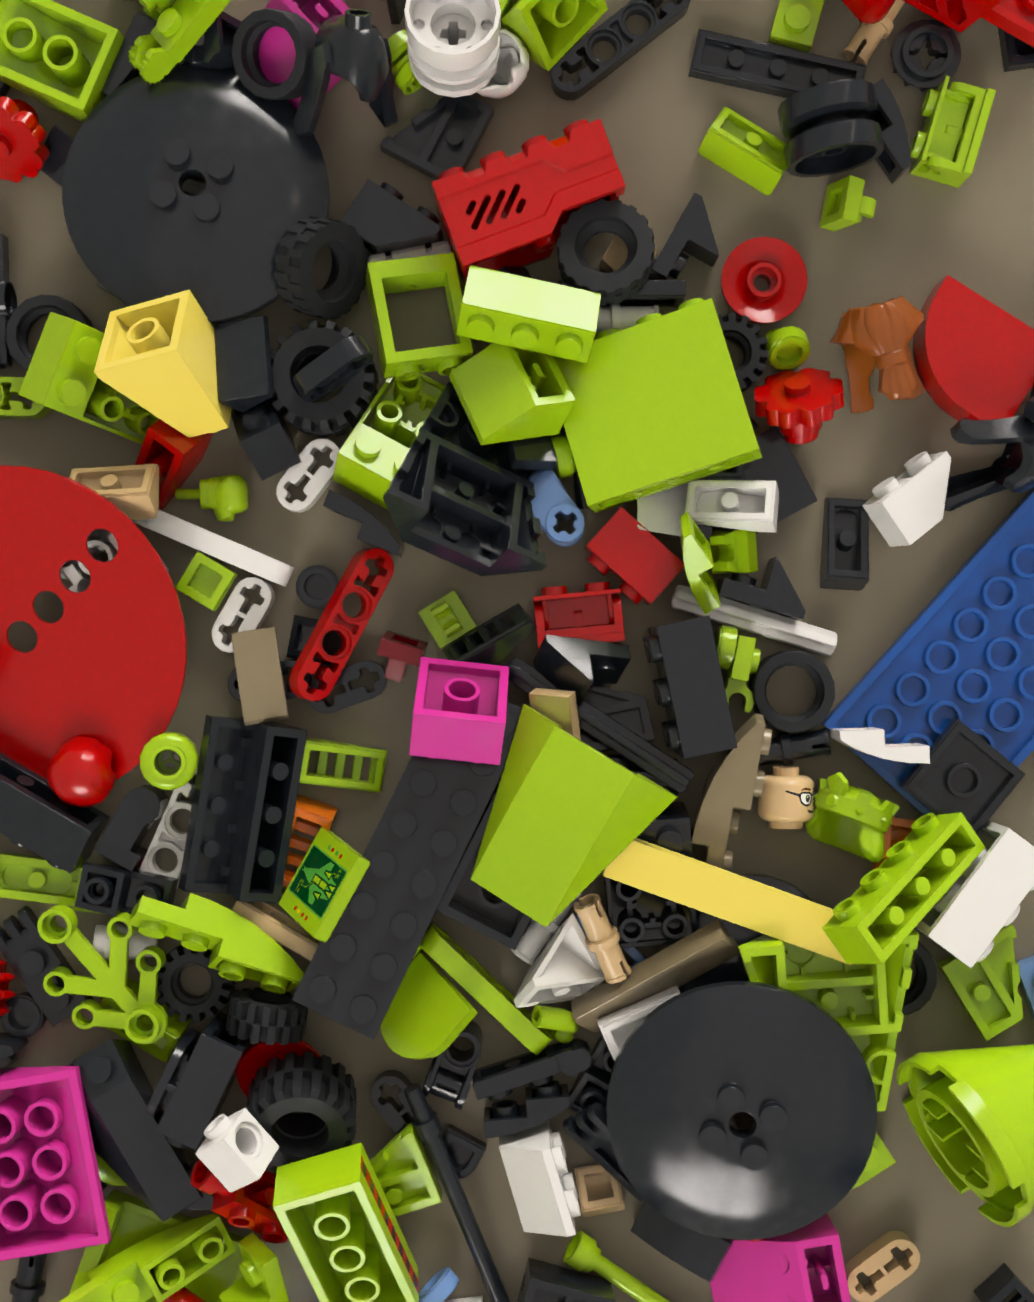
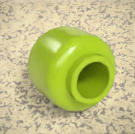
M165 732L154 736L144 745L140 754V769L143 777L152 786L162 790H175L185 786L194 777L198 768L199 753L195 744L187 736L178 732ZM169 751V757L163 760L164 753ZM174 752L178 754L179 761L173 758ZM171 762V763H173V764L176 765V766H174V767H169V766H167V765H165V764Z

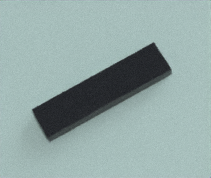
M699 29L688 77L789 98L791 95L804 89L826 82L845 79L864 80L867 66Z

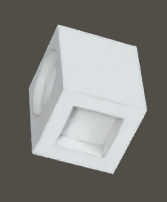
M243 1108L228 1117L225 1114L216 1117L204 1130L203 1134L206 1138L195 1155L231 1193L259 1180L280 1146L250 1112Z

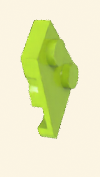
M412 1123L408 1124L370 1160L395 1217L441 1203L443 1195L422 1142L419 1141Z

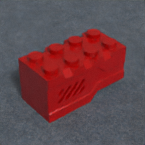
M586 119L575 121L563 129V137L552 141L547 140L545 135L532 137L521 145L523 152L508 157L504 151H496L484 156L480 160L481 167L466 173L462 167H453L442 172L438 176V180L432 182L436 209L465 285L470 265L497 271L502 267H526L550 258L554 247L557 246V239L560 236L562 224H566L568 216L573 211H578L581 205L597 202V199H605V201L619 200L618 196L624 194L626 185L616 163L601 119L590 123Z

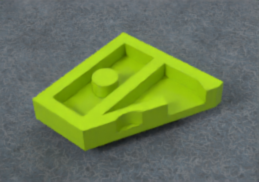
M1013 924L1003 926L993 939L994 945L989 955L981 962H976L972 968L953 955L937 963L977 1031L986 1041L1024 1019L1022 998L1018 993L1020 970L1019 964L1015 962L1013 938H1017Z

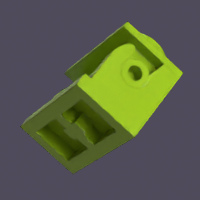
M945 76L936 90L929 89L924 99L920 115L926 117L923 130L915 133L910 146V157L914 158L910 174L959 188L972 175L996 90L991 88L984 89L963 82H951L950 88L947 89L950 76Z

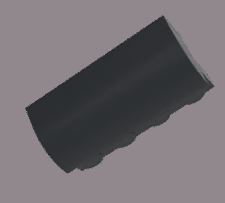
M206 715L178 888L184 892L226 893L242 902L279 903L307 730L276 722L245 726L243 717L231 718Z

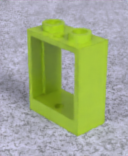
M454 252L367 263L365 282L383 378L395 377L397 381H410L419 378L421 373L438 371L439 375L446 376L450 375L453 369L472 357L473 347L471 338L456 335L463 297ZM445 287L456 344L396 352L385 294Z

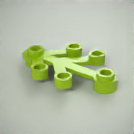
M56 905L44 912L37 923L38 933L41 938L51 944L64 942L93 975V977L73 975L66 967H56L44 977V990L54 997L67 993L113 998L122 1009H102L97 1001L86 999L77 1005L72 1012V1021L75 1026L83 1030L90 1029L93 1026L125 1029L128 1038L138 1044H151L158 1041L168 1028V1015L165 1009L157 1003L158 971L166 962L164 951L160 947L152 945L144 948L137 955L135 964L138 971L141 972L137 997L127 986L129 941L137 931V927L128 925L131 914L121 913L112 918L107 924V934L110 937L108 964L77 928L78 918L70 907ZM57 915L65 919L67 928H62L57 924ZM117 921L124 922L127 925V934L120 933L117 930ZM145 955L154 956L157 960V965L155 967L149 966L145 962ZM53 976H59L63 979V988L54 984ZM85 1008L91 1011L93 1020L85 1019L82 1016L81 1010ZM144 1014L149 1016L154 1023L153 1026L145 1025L142 1022L141 1016Z

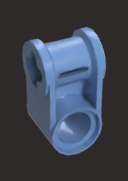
M535 470L527 476V479L534 483L536 495L531 501L533 516L539 518L541 529L555 545L571 547L577 544L583 536L585 526L581 510L569 497L566 489L552 470ZM562 517L565 521L573 518L575 520L573 523L574 533L570 535L566 531L557 533V518Z

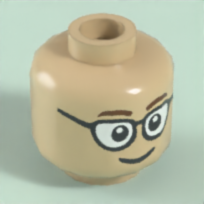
M773 766V774L765 775L762 795L757 797L758 815L763 820L768 821L769 828H804V822L812 819L815 813L814 781L808 776L799 775L798 766Z

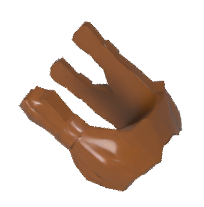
M899 296L896 299L892 298L883 303H873L866 307L849 308L847 313L843 312L838 327L830 340V343L841 345L844 350L845 364L850 380L851 413L858 414L874 409V399L869 392V377L876 365L879 370L878 392L885 395L889 400H911L923 394L924 386L918 378L916 367L913 365L909 342L919 325L923 322L924 314L903 296Z

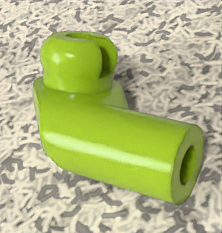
M536 1005L532 1011V1025L537 1028L550 1029L551 1035L558 1042L570 1043L574 1038V1033L579 1030L580 1025L572 1018V1012L567 1009Z

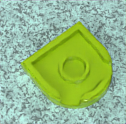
M420 952L411 962L380 1028L386 1044L396 1054L413 1060L433 1058L442 1054L454 1042L478 1012L431 958Z

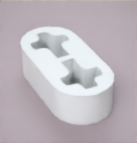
M319 438L311 441L299 455L301 462L290 467L277 485L276 495L283 507L292 512L302 513L308 511L318 501L333 481L337 454L340 450L334 442ZM328 448L333 450L329 456L333 461L332 466L328 468L322 465L312 475L310 472L317 463V460L313 457L314 453L317 450L324 453ZM306 477H309L310 480L303 489L304 493L308 495L303 502L296 499L290 503L288 500L291 494L287 491L288 486L291 483L299 486Z
M247 577L235 586L211 631L212 640L221 651L234 653L232 642L229 645L226 643L227 634L222 631L225 626L233 627L239 617H242L244 620L238 632L261 628L275 601L274 590L266 580ZM259 585L261 587L260 595L265 598L262 605L253 604L246 614L243 610L249 599L244 595V592L247 588L254 590Z

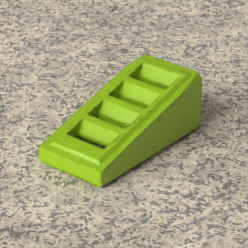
M306 737L299 783L381 793L387 750ZM311 750L318 751L315 772L308 771ZM329 752L336 753L332 775L325 774ZM346 755H353L350 778L343 777ZM363 757L371 758L367 781L360 780Z

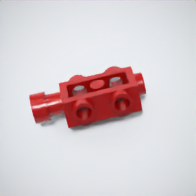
M198 1159L191 1173V1185L206 1194H214L211 1211L227 1218L228 1223L232 1226L248 1228L261 1234V1238L266 1242L279 1244L288 1240L273 1209L276 1173L272 1174L265 1170L259 1180L230 1193L204 1163Z

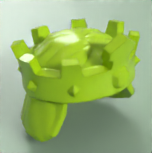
M841 772L829 776L828 780L819 778L818 793L814 795L815 813L813 818L805 824L806 833L819 842L868 859L870 862L879 863L884 859V833L888 832L889 826L892 825V818L900 807L890 801L877 798L867 790L849 786L848 780Z

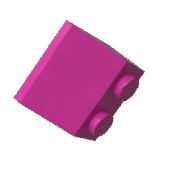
M421 657L409 755L500 765L506 726L509 666Z

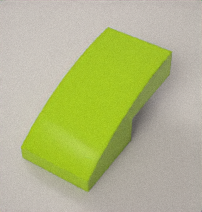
M686 512L680 516V538L684 567L691 590L699 606L707 614L720 607L717 583L708 571L714 567L711 547L695 521Z

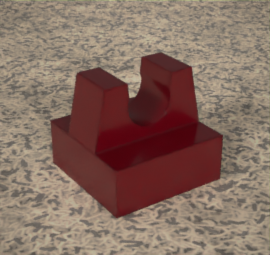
M388 630L381 638L377 652L378 655L389 658L384 678L401 683L406 675L409 664L419 667L421 657L425 656L428 642Z

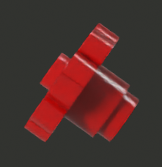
M4 96L0 97V179L19 183L24 176L35 178L44 167L46 160L50 156L49 150L42 143L47 134L43 127L38 124L37 113L28 103L20 99H11Z
M804 368L798 372L792 370L780 371L777 374L766 377L765 385L754 389L755 414L758 417H766L768 425L779 426L780 432L784 434V439L789 443L806 444L812 442L818 437L823 422L831 420L834 417V411L844 407L843 382L839 378H831L830 372L827 370Z

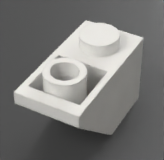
M927 451L917 454L904 464L906 468L904 473L897 478L894 476L887 478L872 489L874 496L862 505L890 547L913 544L943 520L951 457L947 451L930 455Z

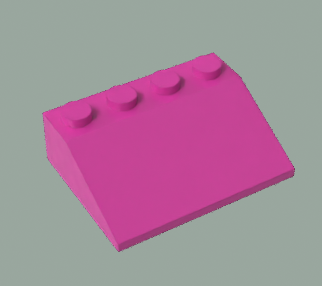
M79 1066L11 1067L0 1069V1261L109 1243L112 1240Z

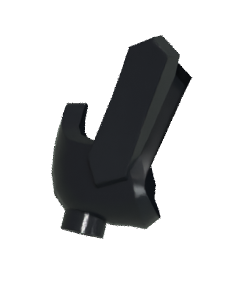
M348 9L345 11V15L333 16L323 22L316 34L315 47L311 50L305 87L293 121L296 134L299 136H313L329 85L330 73L351 83L358 91L360 101L369 102V106L385 128L396 124L398 118L393 95L391 52L388 39L383 38L377 27L372 24V12L365 9Z
M1024 414L993 420L960 419L950 429L952 438L961 444H1006L1002 456L996 459L991 467L949 477L944 511H952L979 498L1006 489L1022 493L1034 487V422L1025 417Z

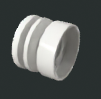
M406 0L404 14L408 58L411 72L419 83L436 95L452 98L472 95L487 86L497 71L500 57L501 9L499 0Z

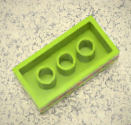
M361 1142L277 1167L273 1209L320 1302H419L418 1266Z

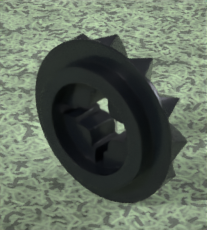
M919 20L907 25L896 37L890 54L894 64L893 73L899 74L904 80V86L912 85L918 87L921 92L929 88L938 87L945 76H950L951 79L959 67L961 47L956 35L945 24L935 20ZM926 41L928 55L935 57V59H932L926 70H923L924 66H922L921 59L914 57V55L919 53Z

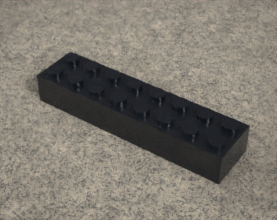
M507 702L506 726L500 765L439 758L433 759L421 756L411 757L363 854V857L370 861V866L326 943L320 942L292 998L293 1001L374 1040L503 773L522 708Z

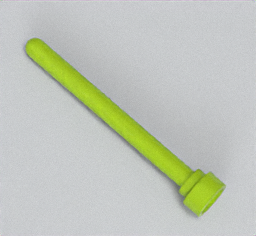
M578 1231L568 1243L563 1255V1262L576 1271L584 1270L588 1273L592 1270L638 1302H670L602 1256L601 1249L597 1247V1241L583 1231Z

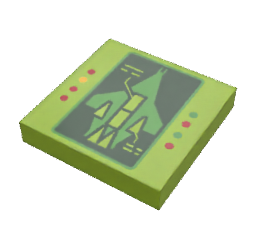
M321 827L278 904L313 938L326 943L370 866V861L336 834Z

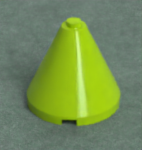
M1034 1044L919 1052L900 1063L896 1071L897 1084L901 1086L907 1082L911 1093L910 1097L902 1101L905 1111L919 1139L948 1181L960 1195L971 1189L985 1202V1204L978 1208V1212L997 1225L1012 1227L1027 1217L1034 1207Z

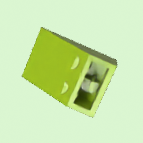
M50 312L18 395L143 444L148 428L158 421L159 418L100 380L94 373L104 333L77 320Z
M422 373L419 378L410 381H397L395 377L387 378L339 450L332 480L388 510L383 496L445 385Z

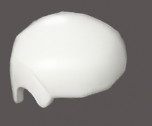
M501 29L499 34L500 57L497 71L487 86L477 91L478 94L486 98L502 99L511 95L520 87L529 71V53L524 42L507 29Z

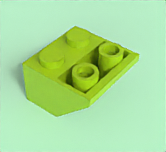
M492 343L453 369L449 376L480 445L557 435L560 433L575 402V398L553 356Z

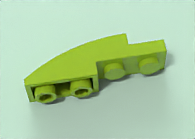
M190 893L180 907L142 895L133 908L128 925L138 927L139 933L150 938L162 939L164 936L180 940L183 947L192 951L205 952L207 949L212 950L207 967L219 970V976L225 979L243 981L245 978L261 983L260 988L267 992L284 994L286 991L290 992L299 985L304 976L303 971L291 956L273 938L238 913L212 900Z
M217 1213L198 1217L154 1234L104 1261L87 1272L91 1281L59 1302H146L153 1296H155L157 1302H162L237 1251Z

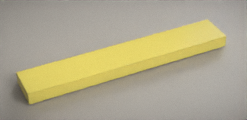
M638 838L602 871V876L846 963L822 929L834 915L832 908Z

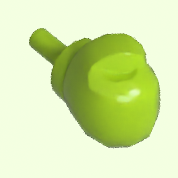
M238 474L201 479L199 489H176L175 497L177 500L200 499L202 509H213L218 521L229 522L234 521L235 514L242 513L248 509L249 487L247 481Z

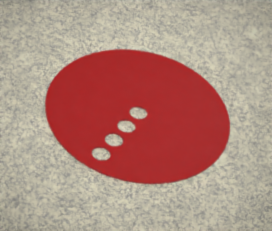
M0 465V753L47 779L48 766L64 741L76 736L95 738L112 751L111 768L113 773L117 774V780L140 763V754L146 743L154 736L165 733L180 701L187 664V638L184 617L177 592L165 565L149 540L132 520L109 500L91 488L51 471L27 466ZM96 529H105L111 532L117 540L118 551L116 556L110 561H99L88 550V537ZM67 561H80L88 568L91 580L85 591H70L62 583L60 576L61 568ZM51 591L62 600L64 612L57 622H46L36 614L34 600L40 592ZM16 621H24L30 624L36 631L37 644L30 652H20L9 642L8 630Z

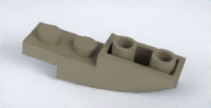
M754 714L735 733L737 748L724 750L719 755L703 786L692 824L691 843L706 846L703 862L730 872L733 851L726 850L728 836L737 835L740 819V810L733 809V807L751 810L753 796L761 797L765 772L759 771L758 766L760 755L769 754L772 729L765 728L764 715Z

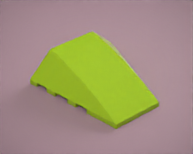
M523 704L470 880L544 927H547L678 796L640 773H633L561 729V725L528 705Z
M911 931L883 964L849 965L765 934L738 946L750 982L765 983L795 992L823 1008L842 1025L859 1048L868 1067L874 1085L877 1112L886 1111L897 1055L894 1050L898 1032H901L904 1018L902 1013L906 989L910 987L913 972L910 968L914 949L917 950L920 934L917 931Z

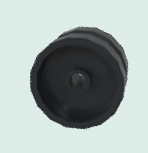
M845 79L809 87L791 95L780 104L777 110L781 133L784 137L790 138L784 147L787 171L792 176L820 177L852 170L876 159L885 150L881 126L878 122L871 120L878 112L876 92L872 82L862 79Z

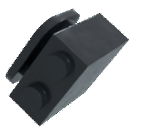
M220 1011L201 1033L196 1046L194 1045L198 1039L199 1031L191 1028L183 1037L170 1057L145 1113L153 1117L163 1106L165 1112L156 1132L164 1135L167 1142L175 1147L198 1149L205 1138L204 1130L218 1116L237 1076L240 1062L252 1044L250 1042L251 1039L241 1040L237 1036H231L229 1031H226L228 1014Z

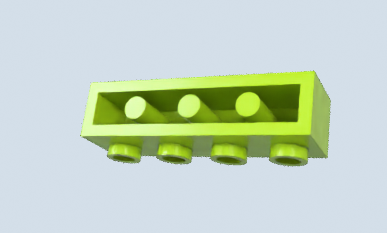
M962 812L941 815L928 813L919 817L911 825L912 831L906 838L888 849L886 852L887 858L881 865L862 877L860 880L861 886L856 892L835 906L833 909L834 915L822 929L847 964H883L985 849L984 844Z

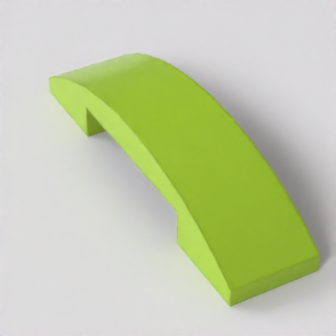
M0 852L1 898L73 906L75 911L99 913L74 907L84 863L70 874L63 869L51 866L41 856Z

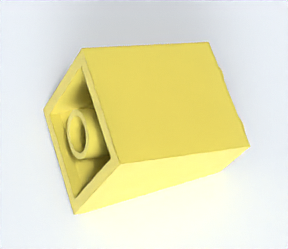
M190 289L110 312L94 373L100 380L188 438L207 433H216L229 428L232 408L221 404L218 400L214 327L208 321L207 316Z

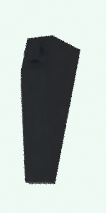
M110 1039L73 1061L69 1066H79L94 1149L108 1166L162 1221L168 1220L204 1198L202 1192L191 1185L192 1171L181 1148L171 1145L167 1142L164 1135L156 1132L164 1114L162 1108L154 1117L145 1113L154 1091L131 1043L127 1040Z

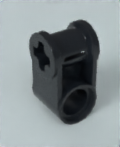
M472 1020L458 1037H467L474 1046L469 1050L462 1051L451 1044L442 1054L434 1057L422 1087L424 1096L427 1097L429 1094H433L454 1102V1107L459 1110L462 1109L467 1098L482 1048V1030Z

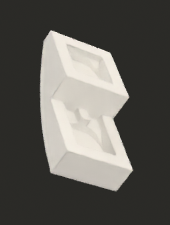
M875 727L830 729L831 738L856 751L897 762L930 764V746L920 743L885 744L884 729Z

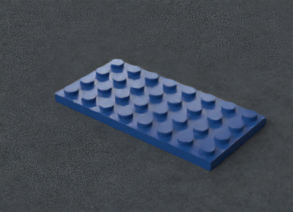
M1034 487L820 723L830 732V729L875 727L884 729L885 744L920 743L931 746L954 718L960 720L1016 767H1019L1034 750ZM845 746L922 816L932 813L899 786L917 763L882 759Z

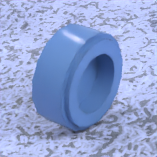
M443 1267L422 1287L419 1292V1301L443 1302L454 1291L460 1279L450 1267Z

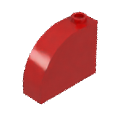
M947 275L934 287L920 311L924 314V320L917 328L913 338L914 361L922 385L932 400L957 421L960 419L993 420L1011 418L1019 409L1034 383V329Z

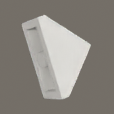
M573 913L546 943L534 960V964L530 965L513 1000L516 1008L571 1001L597 987L605 980L596 955L588 950L585 943L586 935Z

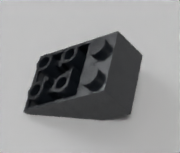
M671 803L637 838L692 858L690 817L684 803ZM604 877L608 920L611 925L616 926L620 934L618 943L621 948L674 944L697 931L696 909Z

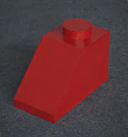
M161 419L148 428L135 465L158 464L160 510L169 504L175 496L176 489L181 488L201 462L213 433L188 438Z

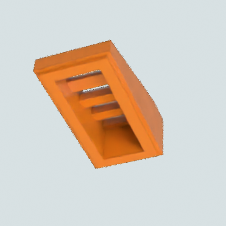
M297 795L289 847L307 852L313 841L293 834L294 829L315 837L321 827L330 831L337 808L303 795ZM288 851L286 863L299 867L304 856ZM285 869L283 887H288L296 872Z

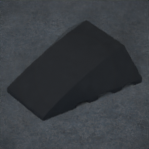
M448 382L383 496L402 541L479 576L542 571L547 567L545 552L539 551L537 538L542 534L540 520L533 516L531 501L536 497L534 483L527 479L526 470L511 469L505 442L480 445L453 384Z

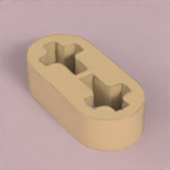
M889 1231L852 1257L845 1264L850 1295L859 1302H874L912 1275L920 1263V1253L912 1239L904 1232ZM896 1246L906 1256L901 1261L893 1257L891 1252ZM863 1272L866 1276H869L871 1283L864 1286L861 1282H858L856 1276Z

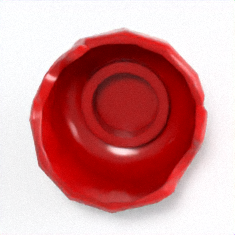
M76 736L64 741L56 751L47 769V780L50 788L67 805L90 807L102 803L110 794V790L113 789L117 774L113 773L111 768L112 751L95 738Z

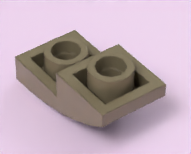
M275 626L231 633L245 726L289 719Z

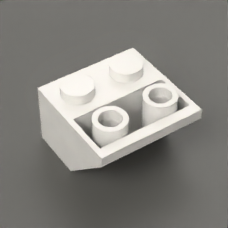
M548 1120L533 1128L499 1137V1150L524 1232L563 1237L576 1235L574 1217L581 1216L577 1200L579 1199V1194L573 1173H568L565 1159L567 1154L560 1131L552 1133Z

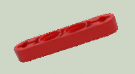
M365 548L356 552L352 557L291 670L289 686L297 697L309 701H320L326 698L332 691L392 578L394 562L385 550ZM376 559L375 567L379 569L377 575L368 576L370 569L365 563L367 560ZM354 581H365L363 586L370 587V591L364 587L354 585ZM351 592L356 593L361 600V609L354 617H349L343 609L344 598ZM334 630L341 637V646L335 654L328 655L323 649L322 641L327 632ZM314 656L320 660L330 662L329 668L320 666L321 663L313 661ZM306 673H315L314 678L319 681L316 689L308 688V683L304 680Z

